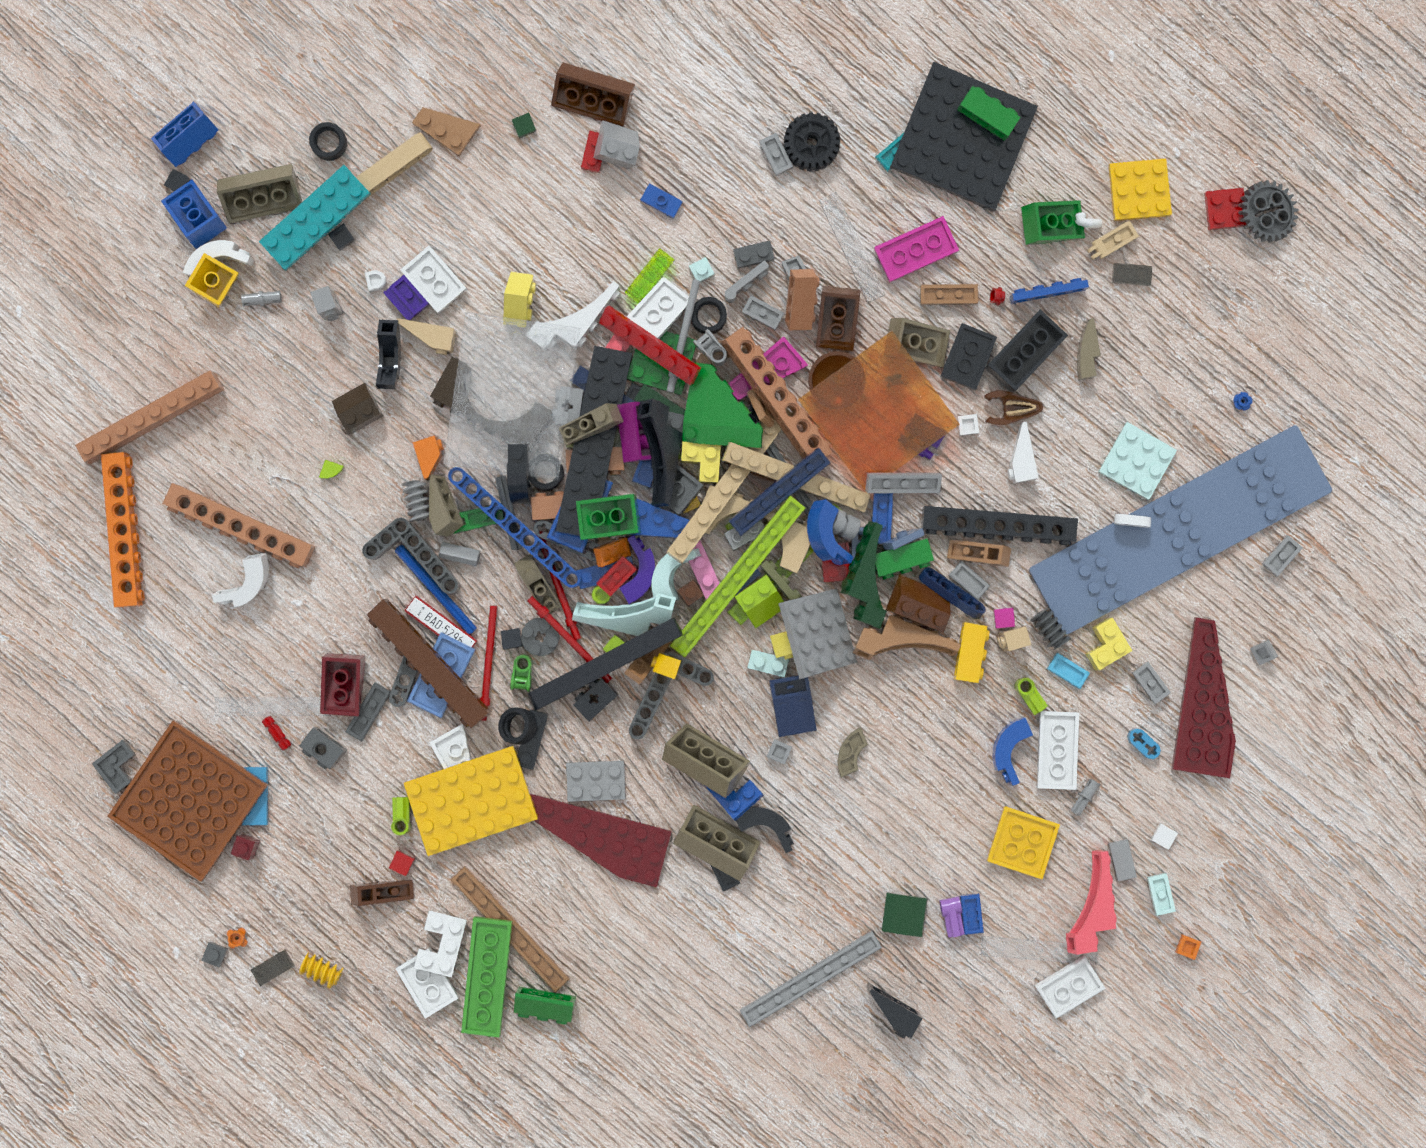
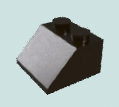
M366 383L332 401L338 418L346 432L350 435L384 416Z

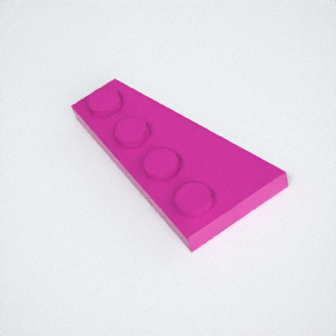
M784 336L763 354L767 361L774 365V371L782 378L808 366L806 361ZM754 361L752 366L758 370V364ZM742 373L728 383L733 389L732 395L737 401L747 397V392L752 389ZM764 377V383L766 385H769V379L767 377Z

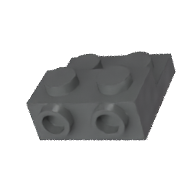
M678 464L671 504L668 507L681 516L704 488V485ZM652 484V486H651L652 489H651L650 492L653 494V484Z

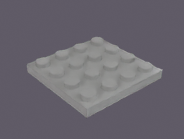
M837 588L779 603L799 679L857 663Z

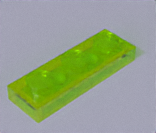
M659 248L624 292L625 295L639 304L655 287L674 263L675 259Z

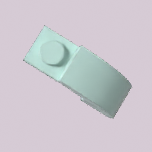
M693 549L682 564L701 556L699 549ZM668 554L658 562L654 570L652 593L653 597L660 593L676 597L675 601L680 598L674 587V575L682 564Z

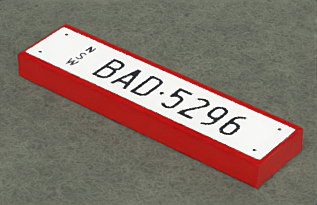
M415 595L404 610L438 636L442 632L470 647H474L478 641L417 595Z

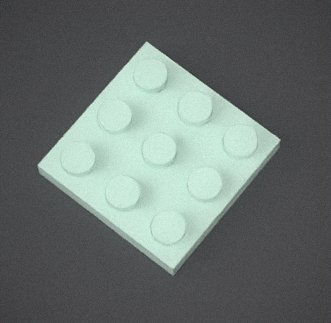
M1126 422L1098 472L1144 499L1149 500L1177 450Z

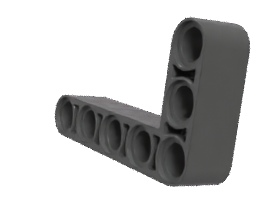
M400 517L392 521L362 548V553L366 558L377 560L398 542L402 541L443 592L452 595L460 590L458 579L412 523L405 518ZM400 522H405L407 526L403 532L398 530ZM386 534H390L392 537L391 542L388 544L383 542V537ZM413 536H417L419 542L416 546L412 547L410 539ZM371 546H375L377 549L374 556L368 554V549ZM425 551H429L431 554V558L428 561H423L422 554ZM436 566L443 568V573L440 576L434 574ZM450 580H453L455 583V588L452 591H448L446 588V583Z
M668 652L664 654L667 656L673 655L676 659L681 660L677 674L703 686H708L713 682L714 675L711 670L676 653ZM686 663L691 664L694 669L689 675L685 674L682 670ZM705 671L711 675V680L707 683L700 680V674ZM655 672L629 727V734L633 739H641L645 736L672 678L668 677L667 682L661 684L657 681L658 673ZM656 690L659 692L660 697L657 701L650 700V691ZM646 707L651 710L649 718L641 716L642 708ZM635 725H640L643 728L642 735L636 736L633 734L632 729Z

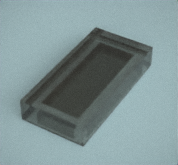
M1114 263L1112 283L1150 286L1153 266Z
M286 949L252 968L251 972L259 986H262L295 965Z

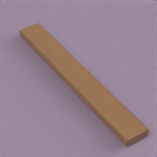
M466 866L450 879L486 918L513 921L511 946L555 993L570 980L565 972Z

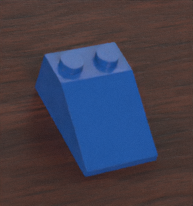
M190 180L161 200L195 249H198L227 229L222 219L193 180Z

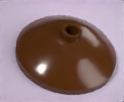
M832 351L820 356L813 363L808 376V385L813 397L823 406L832 409H842L854 404L861 397L866 384L865 371L861 363L851 354L842 351ZM834 376H840V382H834Z

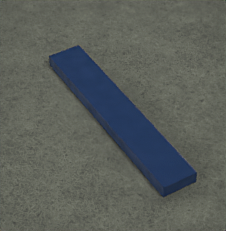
M816 448L728 521L737 533L742 536L828 466L830 461L820 448Z

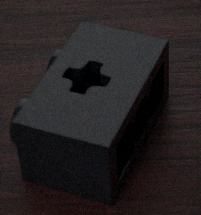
M603 679L593 681L589 685L590 690L584 694L582 691L574 699L576 703L573 705L588 722L618 696ZM591 694L599 695L598 703L590 702V700L592 699L590 696Z

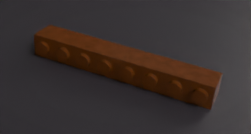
M382 599L366 614L370 618L368 620L374 628L378 627L383 632L381 634L387 642L391 641L396 646L394 648L400 656L404 655L409 660L407 662L414 671L418 670L420 672L421 679L427 685H432L437 697L440 699L444 698L448 703L447 707L453 713L456 712L461 717L460 721L465 727L474 728L491 712L388 599Z

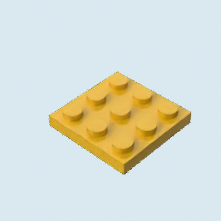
M1166 158L1110 163L1108 165L1114 221L1172 215Z
M1004 806L986 861L1043 879L1060 824Z

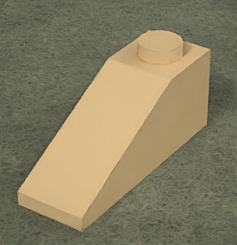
M397 318L400 326L435 350L436 354L447 356V353H453L457 332L454 328Z

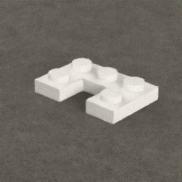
M428 911L424 930L442 934L437 953L418 949L413 968L452 977L467 920Z

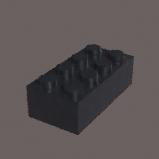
M1040 309L985 369L1005 388L1014 393L1064 341L1068 334Z

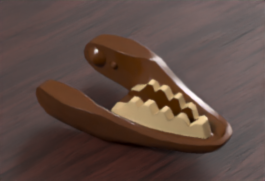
M996 390L984 395V399L988 401L1000 399L1004 410L1002 418L988 417L985 419V422L988 424L1007 425L1037 415L1043 410V404L1038 400L1009 391Z

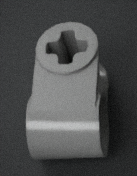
M708 329L705 330L703 336L693 341L694 345L712 364L722 366L726 363L727 353L725 348ZM721 352L724 356L721 360H715L713 358L714 353Z

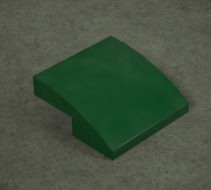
M887 892L882 931L923 937L928 898Z

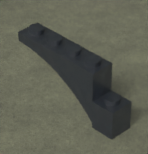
M655 399L640 401L637 420L640 421L643 427L652 460L653 495L651 505L655 507L670 506L683 433L667 425L670 407Z

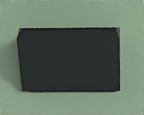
M520 628L501 631L503 650L523 647Z

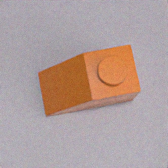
M435 435L412 442L423 478L426 481L435 472L443 456L441 452L444 450L443 443Z

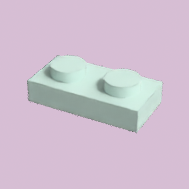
M752 650L747 668L785 678L789 659L785 660L784 657L776 658L775 655Z
M1167 873L1146 877L1155 915L1176 912Z

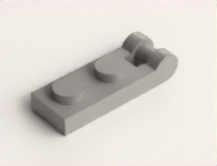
M764 260L725 291V300L728 303H733L738 293L742 290L744 292L748 291L756 279L762 280L767 276V271L769 270L767 262Z

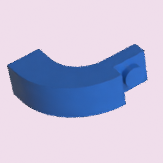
M826 499L814 501L807 519V533L812 549L822 561L831 560L836 565L850 564L854 557L836 542L833 535V523L839 510Z
M1021 717L1007 724L1000 731L993 745L992 758L996 771L1003 769L1002 776L1005 782L1012 786L1020 783L1011 762L1012 750L1019 741L1033 736L1026 717Z

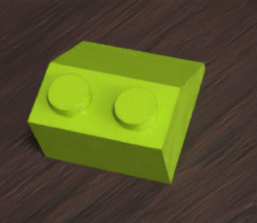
M767 575L734 596L755 629L781 612L779 603L784 602Z

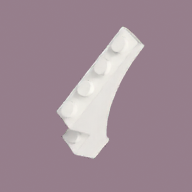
M613 281L595 301L572 315L549 322L540 323L537 321L526 337L545 352L555 347L558 342L556 340L557 337L575 350L578 347L582 348L587 341V334L590 331L593 332L599 323L597 321L602 316L605 308L612 300L615 302L621 294L619 291L620 285Z

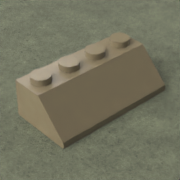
M292 164L217 180V194L229 224L294 210L302 203L298 180Z
M687 723L665 743L662 756L663 761L724 798L736 788L750 764V760Z
M693 804L672 844L740 881L748 870L760 845V841Z

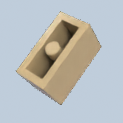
M1026 626L998 633L997 643L1003 651H1012L1031 645Z

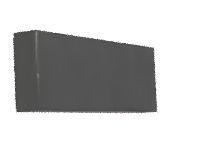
M374 682L360 706L359 716H354L345 732L362 742L388 700L391 691Z

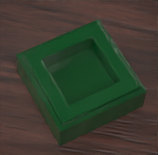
M529 112L512 119L519 139L537 131Z

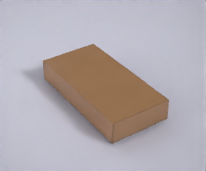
M749 390L747 395L759 420L770 428L775 423L771 414L754 390Z

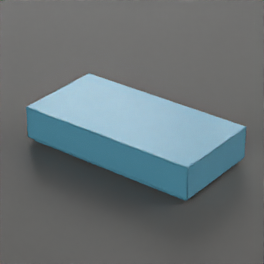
M1059 653L1055 654L1047 667V670L1078 689H1081L1090 672Z

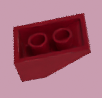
M326 653L322 656L320 714L359 716L365 675V655Z

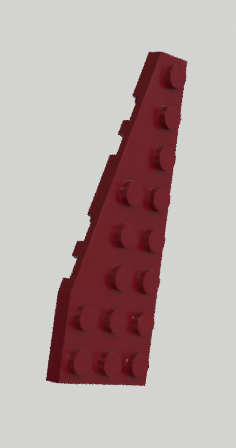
M1194 617L1171 769L1230 779L1236 738L1233 732L1226 680L1222 669V657L1219 652L1215 620Z
M530 793L538 819L534 820L536 823L619 878L657 887L671 830Z

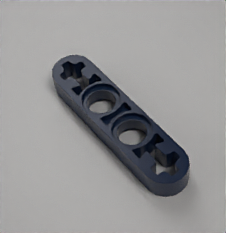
M925 567L919 574V579L924 585L971 618L980 619L986 612L985 606L980 601L934 569Z

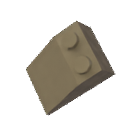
M891 318L883 356L943 368L950 330L906 318Z

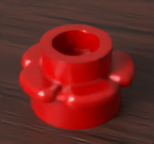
M1002 287L992 288L990 292V302L995 303L997 306L1005 300L1006 294L1005 291H1002Z

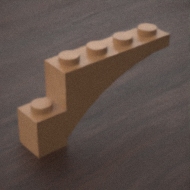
M889 615L881 634L873 628H863L853 653L871 660L873 656L891 650L920 648L955 656L961 644L956 643L957 641L953 638L940 636L934 630H925L917 623L906 622L898 615Z

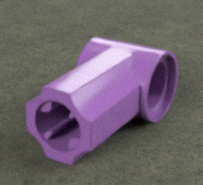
M959 896L939 900L948 937L964 935L961 918L962 907Z

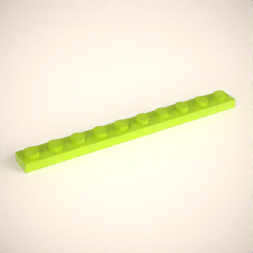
M791 495L788 497L681 630L683 635L673 640L670 647L684 658L688 655L804 511L805 507Z

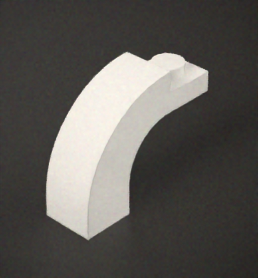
M217 240L208 242L196 249L187 260L183 273L190 277L204 253L218 261L229 259L251 267L254 259L249 256V252L242 249L238 250L239 246L235 242Z
M261 553L245 557L242 560L245 570L243 585L237 588L218 590L212 595L213 602H221V604L233 602L234 607H238L252 600L263 589L268 578L269 563L267 554Z

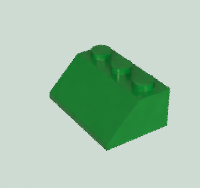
M519 986L515 993L513 1013H518V1016L522 1018L535 1016L540 1021L553 1019L556 1020V1023L565 1025L567 1022L571 1023L576 996Z

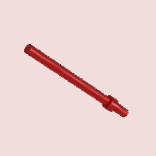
M540 538L547 545L546 540ZM541 549L543 557L546 559L549 556V551ZM553 564V570L557 572L555 564ZM549 571L566 617V626L570 628L573 638L579 640L581 636L576 625L578 622L572 620L573 614L561 581Z
M533 596L527 600L537 611L536 614L541 619L544 618L586 662L594 659L549 613L550 610L545 605L542 606ZM609 674L601 677L606 683L612 679Z
M490 606L482 696L479 697L487 707L491 703L489 693L498 606Z

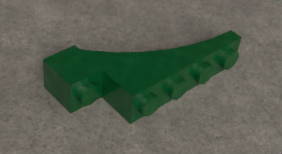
M868 521V524L863 529L861 542L856 546L855 557L849 564V572L842 582L840 593L860 601L854 609L853 619L880 629L887 611L883 609L877 590L875 560L878 540L883 525Z

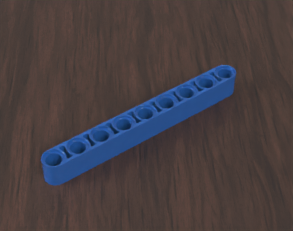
M454 467L449 471L448 478L453 485L569 588H577L580 585L581 576L470 475L460 467ZM461 472L463 475L462 479L458 482L454 481V473ZM473 484L477 486V491L471 495L467 493V488ZM489 497L491 505L483 507L481 504L482 499ZM499 510H503L506 513V517L503 520L496 519V513ZM513 523H518L520 525L519 532L512 533L510 526ZM527 536H533L535 541L533 545L526 546L524 539ZM541 549L549 551V556L546 559L539 558L538 553ZM557 561L563 563V569L560 572L553 570V564ZM571 574H575L578 578L577 583L574 585H570L567 582V577Z

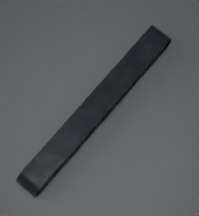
M674 617L527 693L535 711L681 637L683 633Z

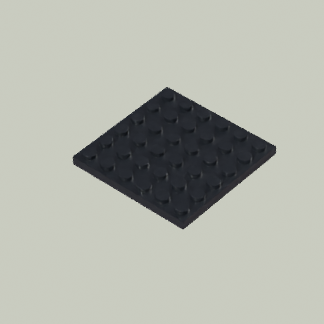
M933 62L890 168L994 212L1038 106ZM972 86L975 88L980 87L986 92V95L991 98H997L1001 101V105L1007 109L1012 108L1021 117L1005 141L957 110Z

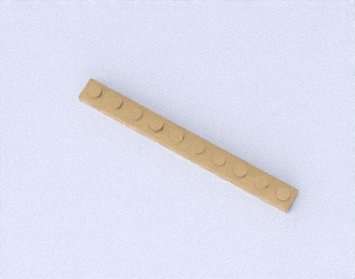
M786 409V414L791 417L792 412ZM775 420L774 425L770 428L762 423V448H745L764 454L782 429ZM732 464L666 553L682 564L751 471Z

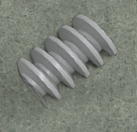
M415 480L402 483V486H407V488L403 489V493L409 494L404 498L405 501H410V503L406 504V508L412 509L407 513L408 516H413V518L409 519V522L427 519L429 512L426 509L429 508V504L424 502L429 500V497H424L423 494L428 492V490L421 488L426 485V482Z

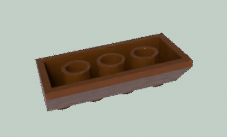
M562 62L556 73L551 106L624 127L632 102L635 84Z

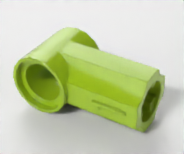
M1020 678L1015 682L1016 692L1020 694L1033 715L1040 713L1048 707L1031 679ZM1027 681L1029 684V689L1026 692H1023L1020 688L1021 683Z
M392 797L393 822L391 829L396 835L407 834L412 827L408 797ZM399 821H403L406 824V829L403 832L397 829Z

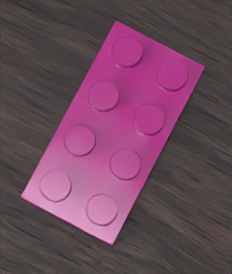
M944 216L875 246L874 251L890 283L959 252V248Z

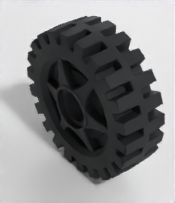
M809 112L808 114H801L800 117L797 116L793 122L791 121L785 132L784 149L795 167L798 166L801 170L806 169L811 172L812 170L819 171V169H824L835 160L839 152L840 133L838 128L827 116H821V113L813 114V112ZM815 139L817 144L811 146L807 143V140Z

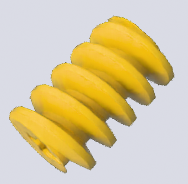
M308 952L300 966L299 974L303 975L307 972L306 978L308 979L314 975V982L321 978L320 985L328 982L327 988L330 989L339 981L344 967L337 971V964L330 968L329 960L323 964V957L316 961V954L310 958Z

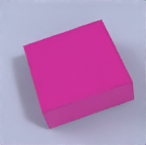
M1013 608L993 610L995 629L1015 627Z

